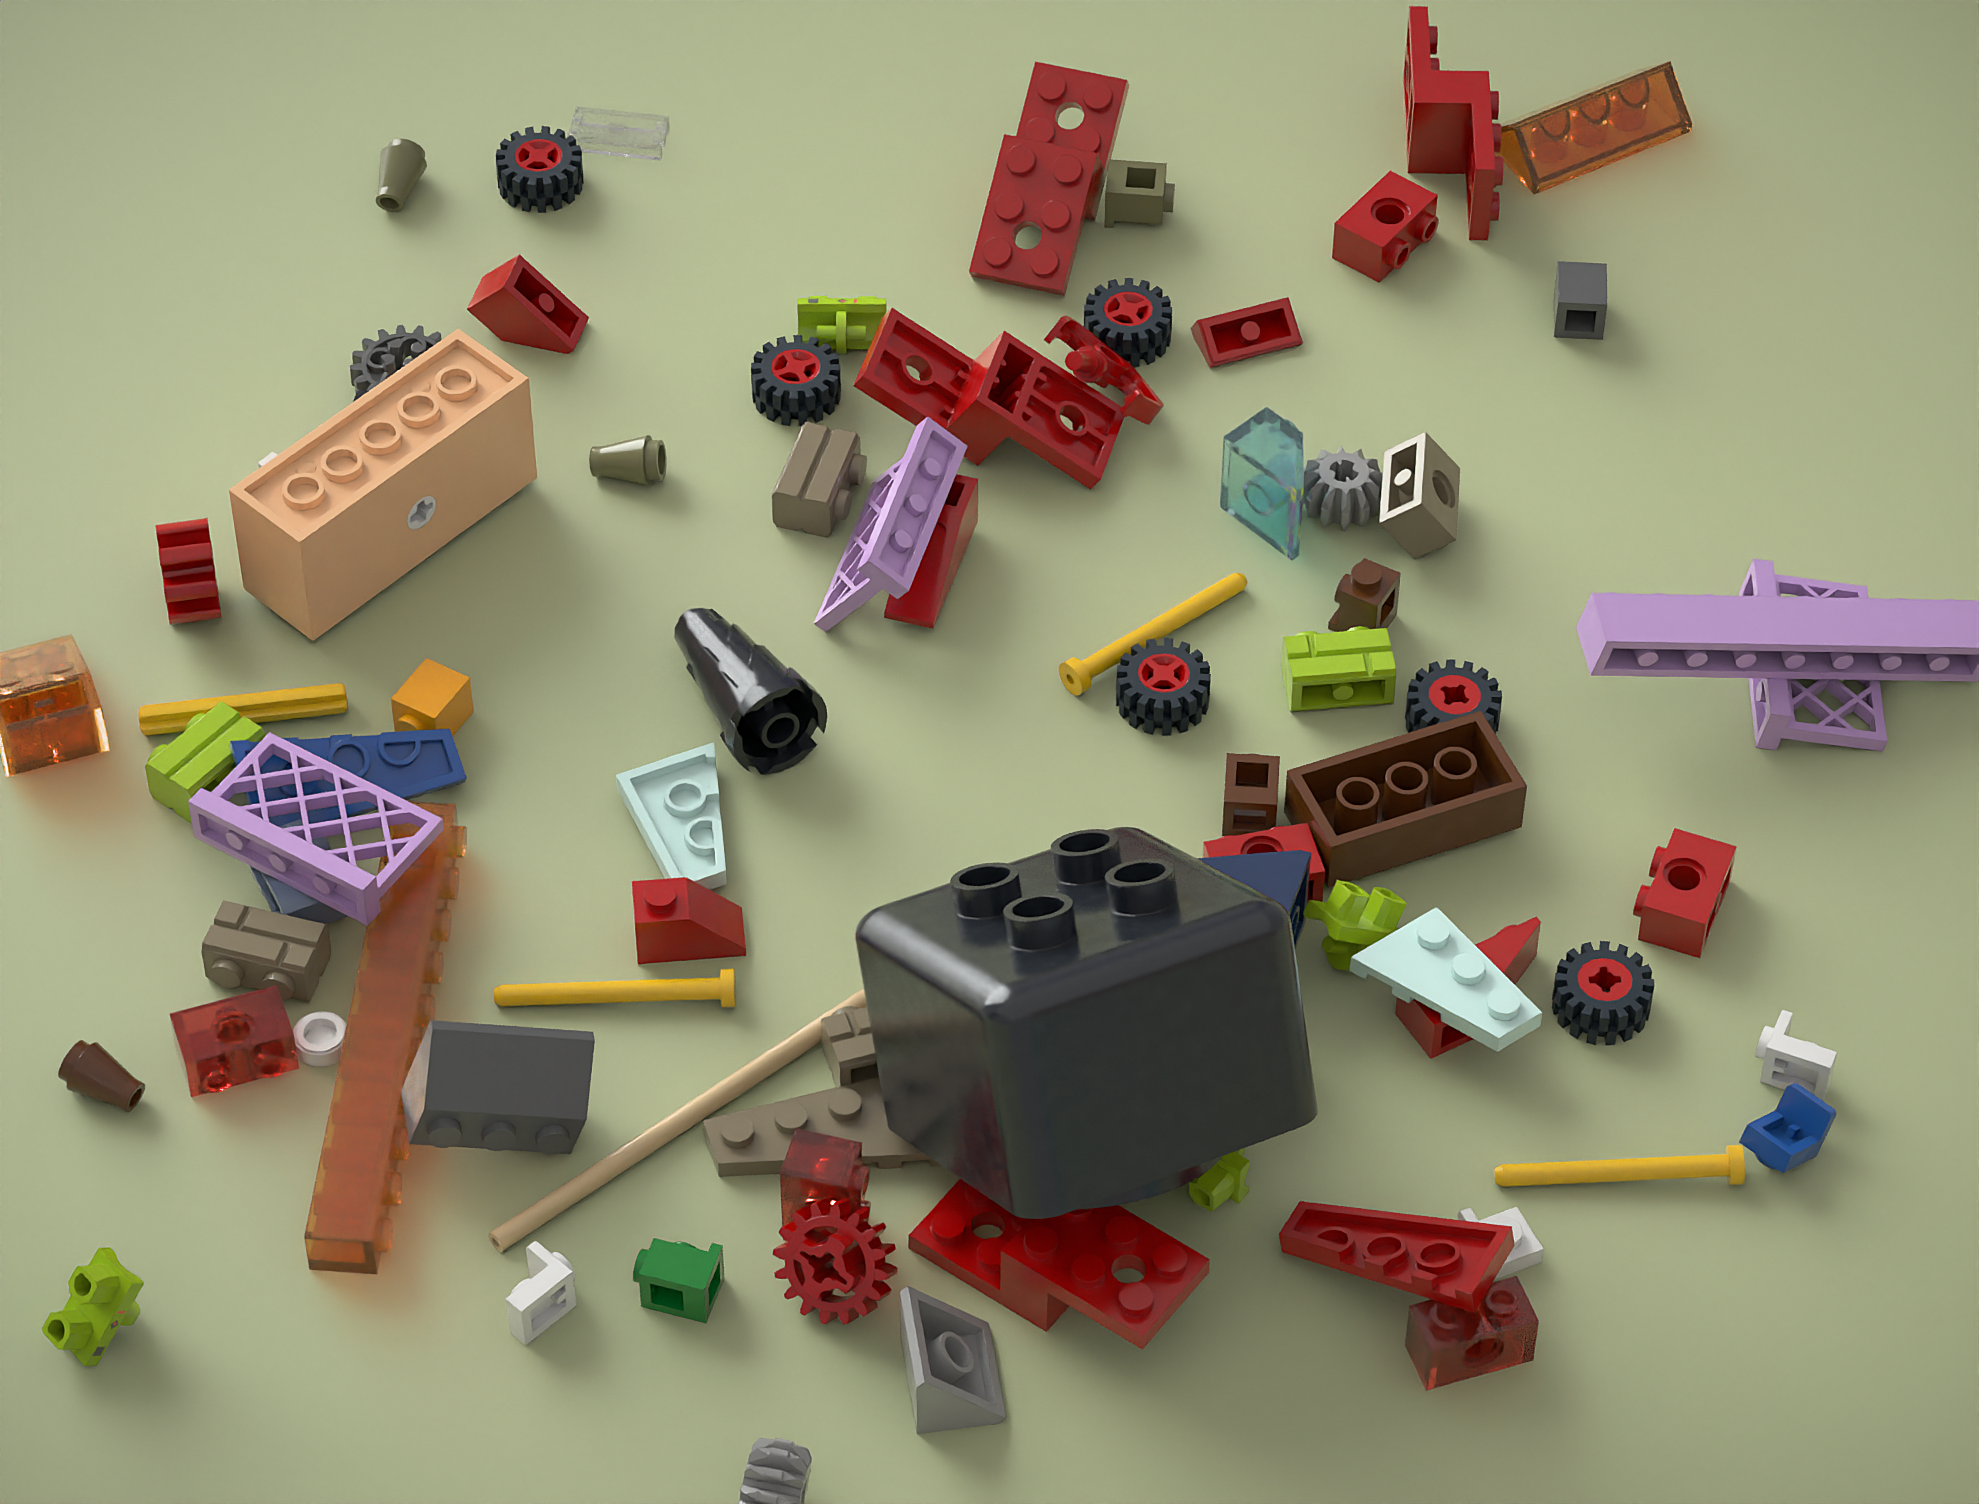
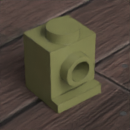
M1109 159L1105 190L1104 227L1114 228L1115 221L1162 224L1163 212L1173 213L1175 184L1166 183L1167 163Z

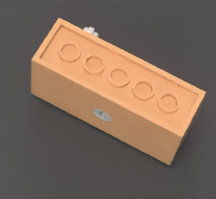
M457 329L229 489L244 590L314 641L537 478L529 378L463 331Z

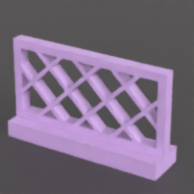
M925 418L916 426L904 457L873 481L814 622L824 632L829 631L882 589L896 599L909 591L967 449L966 444L931 418Z
M1753 559L1739 591V596L1761 595L1781 597L1780 593L1796 595L1797 597L1869 598L1867 586L1775 574L1773 561ZM1748 678L1756 748L1777 750L1782 738L1876 751L1884 750L1887 744V733L1880 680H1857L1864 685L1865 690L1856 695L1838 679H1814L1816 683L1806 689L1795 679ZM1826 689L1844 705L1834 712L1815 696ZM1803 705L1819 718L1821 722L1818 724L1795 722L1794 711ZM1854 712L1870 726V731L1854 729L1843 718Z
M270 732L212 792L201 788L188 801L195 838L367 926L381 912L379 899L444 830L442 818ZM273 754L292 764V769L260 773V767ZM324 779L335 785V791L307 796L303 794V782ZM291 784L296 785L298 797L270 802L265 801L263 789ZM257 790L260 803L239 807L228 800L236 793ZM368 801L378 806L379 813L347 818L345 804ZM339 806L341 819L309 824L308 810ZM301 812L303 825L282 829L270 823L268 817ZM412 823L421 828L414 836L391 840L388 826ZM382 827L384 841L357 846L352 845L351 832ZM344 834L346 847L325 851L313 845L312 839ZM388 856L389 863L377 876L356 866V861Z

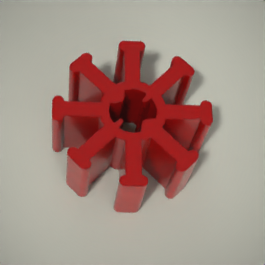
M208 518L155 525L169 624L222 618Z

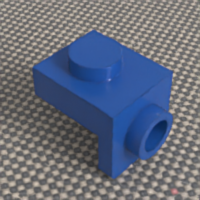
M1793 1083L1786 1087L1775 1111L1747 1124L1739 1143L1755 1153L1757 1160L1763 1165L1785 1173L1817 1156L1837 1113L1834 1108L1801 1085Z

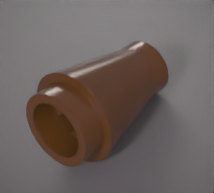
M84 1040L78 1041L66 1054L58 1072V1077L66 1082L67 1090L117 1106L126 1112L134 1109L145 1091V1084L129 1073L98 1042L89 1044Z

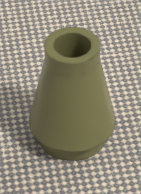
M394 139L387 147L382 149L376 204L383 210L400 212L408 196L426 170L425 151L419 144L408 139Z
M647 435L606 446H593L589 457L590 471L593 477L604 476L652 485L654 480H663L665 478L667 456L664 442L662 440H652V437Z

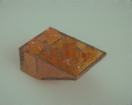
M72 634L0 652V759L6 777L110 750L102 707L90 671Z

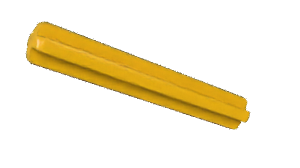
M335 683L143 705L139 708L138 716L140 730L143 735L147 736L185 731L188 722L199 713L206 714L221 701L238 711L242 718L245 716L254 723L340 714L347 711L348 701L344 684Z

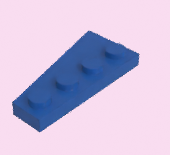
M450 729L382 732L380 735L352 736V734L331 735L330 738L299 739V737L282 738L406 801L465 783L467 779ZM249 740L230 741L229 748L235 765L237 766L260 742H250ZM273 754L260 767V773L292 769V764ZM322 779L303 782L302 789L304 796L335 791V785ZM295 784L263 789L266 802L298 797ZM257 790L245 792L249 805L260 803ZM368 801L345 804L347 818L378 810V806ZM339 806L307 811L309 824L341 819ZM301 812L268 817L269 822L278 827L302 819Z

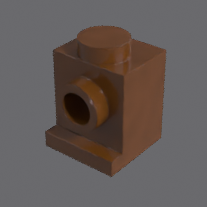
M1363 558L1360 563L1353 566L1351 575L1345 574L1338 584L1334 600L1339 604V608L1329 620L1328 629L1334 632H1344L1358 626L1369 629L1388 628L1397 615L1401 573Z
M1227 753L1222 836H1237L1276 827L1280 756Z

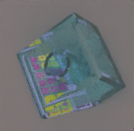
M1265 407L1223 438L1220 508L1291 561L1299 556L1304 493L1303 433L1291 421L1283 419L1274 411Z

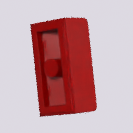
M1289 297L1199 319L1190 328L1193 338L1210 368L1299 346L1303 343Z

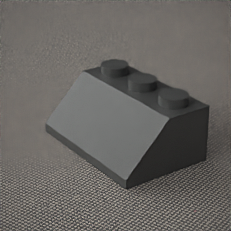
M431 1020L401 1089L409 1144L431 1145L438 1148L463 1147L488 1149L491 1151L541 1152L549 1155L558 1153L571 1154L587 1120L595 1044L594 1033L591 1031Z

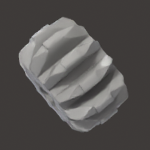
M1340 446L1335 454L1321 449L1317 460H1307L1303 473L1304 483L1302 485L1304 490L1303 498L1301 496V503L1303 501V504H1305L1308 518H1320L1324 528L1332 523L1340 524L1345 531L1349 523L1365 527L1369 517H1378L1383 476L1378 467V460L1365 459L1362 449L1353 454L1346 453L1342 446Z
M759 1438L753 1444L752 1451L749 1454L738 1504H804L812 1462L809 1449L796 1445L793 1441L775 1438V1440Z

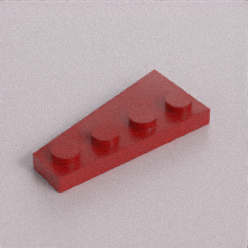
M1304 1201L1298 1203L1279 1232L1283 1253L1473 1313L1476 1312L1515 1246L1512 1226Z

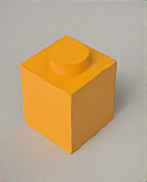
M426 658L391 698L395 732L450 729L452 736H454L474 712L470 677Z

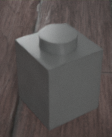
M1558 261L1554 288V337L1603 340L1607 312V264Z

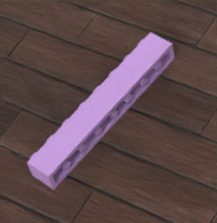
M1606 592L1591 593L1576 626L1591 676L1979 681V600Z

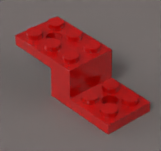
M1409 6L1403 70L1408 173L1465 174L1469 240L1488 241L1490 221L1499 220L1500 210L1499 192H1493V188L1503 184V156L1494 155V152L1500 153L1501 124L1492 123V120H1498L1499 91H1490L1489 71L1440 70L1439 58H1431V55L1437 54L1438 28L1437 26H1429L1428 6Z
M1035 61L1016 136L1006 134L1003 136L969 269L971 277L1065 296L1084 219L1095 221L1108 172L1109 159L1112 156L1129 89L1128 80ZM1078 108L1084 113L1083 121L1078 127L1064 129L1058 125V118L1065 109ZM1026 227H1035L1042 232L1039 244L1031 249H1022L1016 245L1018 232Z
M891 308L882 317L853 385L915 426L925 418H931L967 445L963 457L977 466L1007 437H1010L1090 490L1102 478L1124 420L1123 415L1120 413V405L1088 384L1080 381L1074 375L1006 331H1003L973 360L894 308ZM906 365L913 367L919 372L920 381L910 375ZM1060 415L1065 416L1072 422L1073 430L1064 425Z
M959 1179L908 1235V1248L1045 1332L1052 1327L1070 1306L1142 1350L1207 1276L1210 1265L1209 1258L1119 1205L1077 1209L1051 1218H1021L1011 1214L962 1179ZM983 1225H993L998 1227L1003 1233L998 1237L982 1239L976 1236L973 1231ZM1126 1268L1137 1270L1144 1277L1138 1282L1123 1283L1117 1280L1114 1274Z

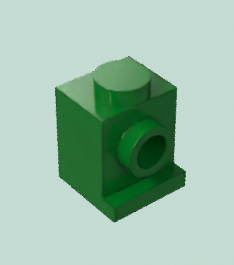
M653 1238L649 1250L642 1248L639 1251L633 1269V1281L639 1283L641 1307L707 1323L725 1279L723 1245L711 1243L709 1251H704L686 1242H669Z

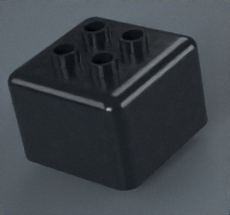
M1115 827L1108 830L1088 829L1068 833L1057 838L1051 844V849L1009 863H983L962 869L951 877L950 883L879 906L868 912L857 925L855 942L888 1128L1015 1216L1028 1219L1051 1218L1077 1209L1121 1205L1169 1192L1206 1173L1222 1156L1305 1126L1314 1120L1318 1114L1292 925L1288 911L1282 904L1144 830L1135 827Z

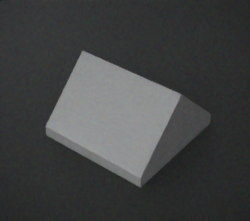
M910 1286L901 1290L900 1339L917 1434L993 1425L1005 1420L1006 1412L989 1323Z

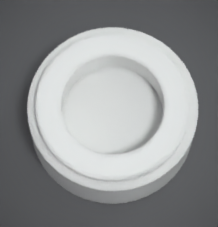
M321 1011L308 1014L301 1018L293 1029L295 1053L307 1065L314 1067L333 1065L339 1062L349 1050L350 1042L347 1025L341 1017L334 1013Z

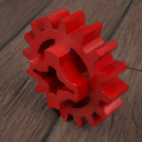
M823 1198L811 1204V1209L805 1206L793 1213L792 1218L794 1222L784 1225L778 1232L787 1242L773 1249L774 1256L785 1260V1266L774 1272L775 1278L789 1279L791 1284L786 1290L784 1297L788 1300L799 1295L803 1299L800 1313L804 1316L815 1309H819V1317L822 1324H828L838 1316L843 1325L849 1324L857 1319L859 1314L864 1317L877 1309L876 1301L882 1300L890 1295L892 1291L883 1280L894 1276L898 1270L896 1266L885 1261V1256L895 1251L896 1247L892 1243L882 1244L879 1238L886 1229L884 1222L871 1227L867 1223L870 1209L865 1206L855 1213H850L851 1205L850 1200L847 1198L837 1201L832 1206L827 1198ZM820 1226H832L838 1228L836 1233L832 1234L826 1229H823L819 1232L815 1230L816 1227ZM834 1289H839L845 1294H847L850 1291H853L856 1294L851 1296H838L832 1293Z

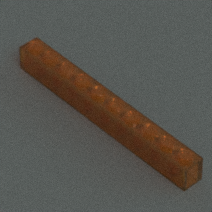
M408 801L442 818L444 830L379 899L381 912L366 927L304 1235L309 1270L377 1275L381 1252L390 1253L392 1248L394 1226L393 1219L388 1218L390 1206H399L401 1200L402 1174L397 1172L399 1160L407 1161L410 1152L401 1089L423 1040L424 1027H428L430 1021L435 1019V995L430 993L432 984L440 985L442 981L444 957L443 952L438 951L440 942L449 941L452 924L451 910L447 909L448 899H457L459 868L454 866L456 858L465 857L467 848V827L458 826L456 804ZM412 823L388 826L391 840L414 836L421 829ZM388 856L380 858L377 875L389 863Z

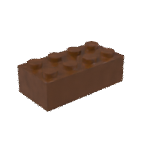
M1481 711L1287 770L1284 813L1291 825L1308 823L1325 869L1324 883L1327 888L1335 885L1337 880L1353 881L1521 828L1527 785Z

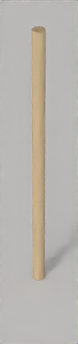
M864 988L491 1231L489 1238L493 1246L499 1252L509 1248L822 1042L821 1018L831 1016L833 1012L846 1006H854L858 1009L867 1007Z

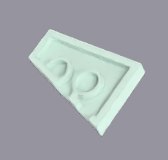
M714 742L616 775L617 790L665 879L687 877L709 890L727 884Z
M1437 907L1351 957L1350 971L1365 980L1370 975L1392 987V994L1407 1003H1410L1413 999L1439 1012L1442 1022L1497 1052L1541 1026L1542 1012Z

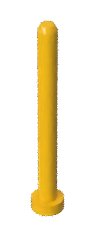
M1232 573L1084 660L1080 661L1072 657L1059 665V676L1063 685L1070 693L1076 696L1086 692L1092 686V678L1120 663V658L1124 653L1131 655V647L1139 643L1144 649L1146 648V640L1155 638L1158 641L1244 591L1247 585L1245 575L1242 573Z
M721 969L720 977L502 984L494 988V1003L500 1006L721 999L722 1007H736L735 969Z
M1727 1145L1725 1154L1501 1164L1494 1168L1495 1184L1502 1187L1726 1176L1729 1185L1744 1184L1745 1160L1742 1145Z

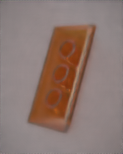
M1668 61L1637 69L1501 123L1500 153H1495L1498 156H1503V162L1533 194H1537L1691 132L1693 124L1672 63Z

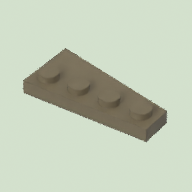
M879 1077L703 1120L704 1136L719 1177L792 1173L795 1166L822 1167V1172L845 1171V1164L878 1163V1169L902 1168V1161L929 1160L930 1167L942 1166L888 1128Z

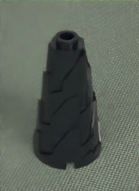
M693 608L680 616L674 628V638L688 662L686 668L702 691L707 705L722 730L720 736L735 760L749 772L748 766H752L761 775H766L791 768L813 751L817 744L811 736L817 726L824 734L828 717L827 707L816 689L791 667L787 668L764 645H757L737 624L732 623L731 625L713 609Z

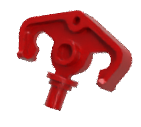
M1069 316L1061 317L1044 338V341L1049 345L1056 338L1060 339L1074 350L1067 354L1065 364L1068 369L1073 371L1077 379L1085 383H1095L1102 388H1107L1111 384L1125 395L1123 399L1125 403L1120 409V413L1124 418L1130 416L1149 425L1164 407L1163 402L1128 361Z

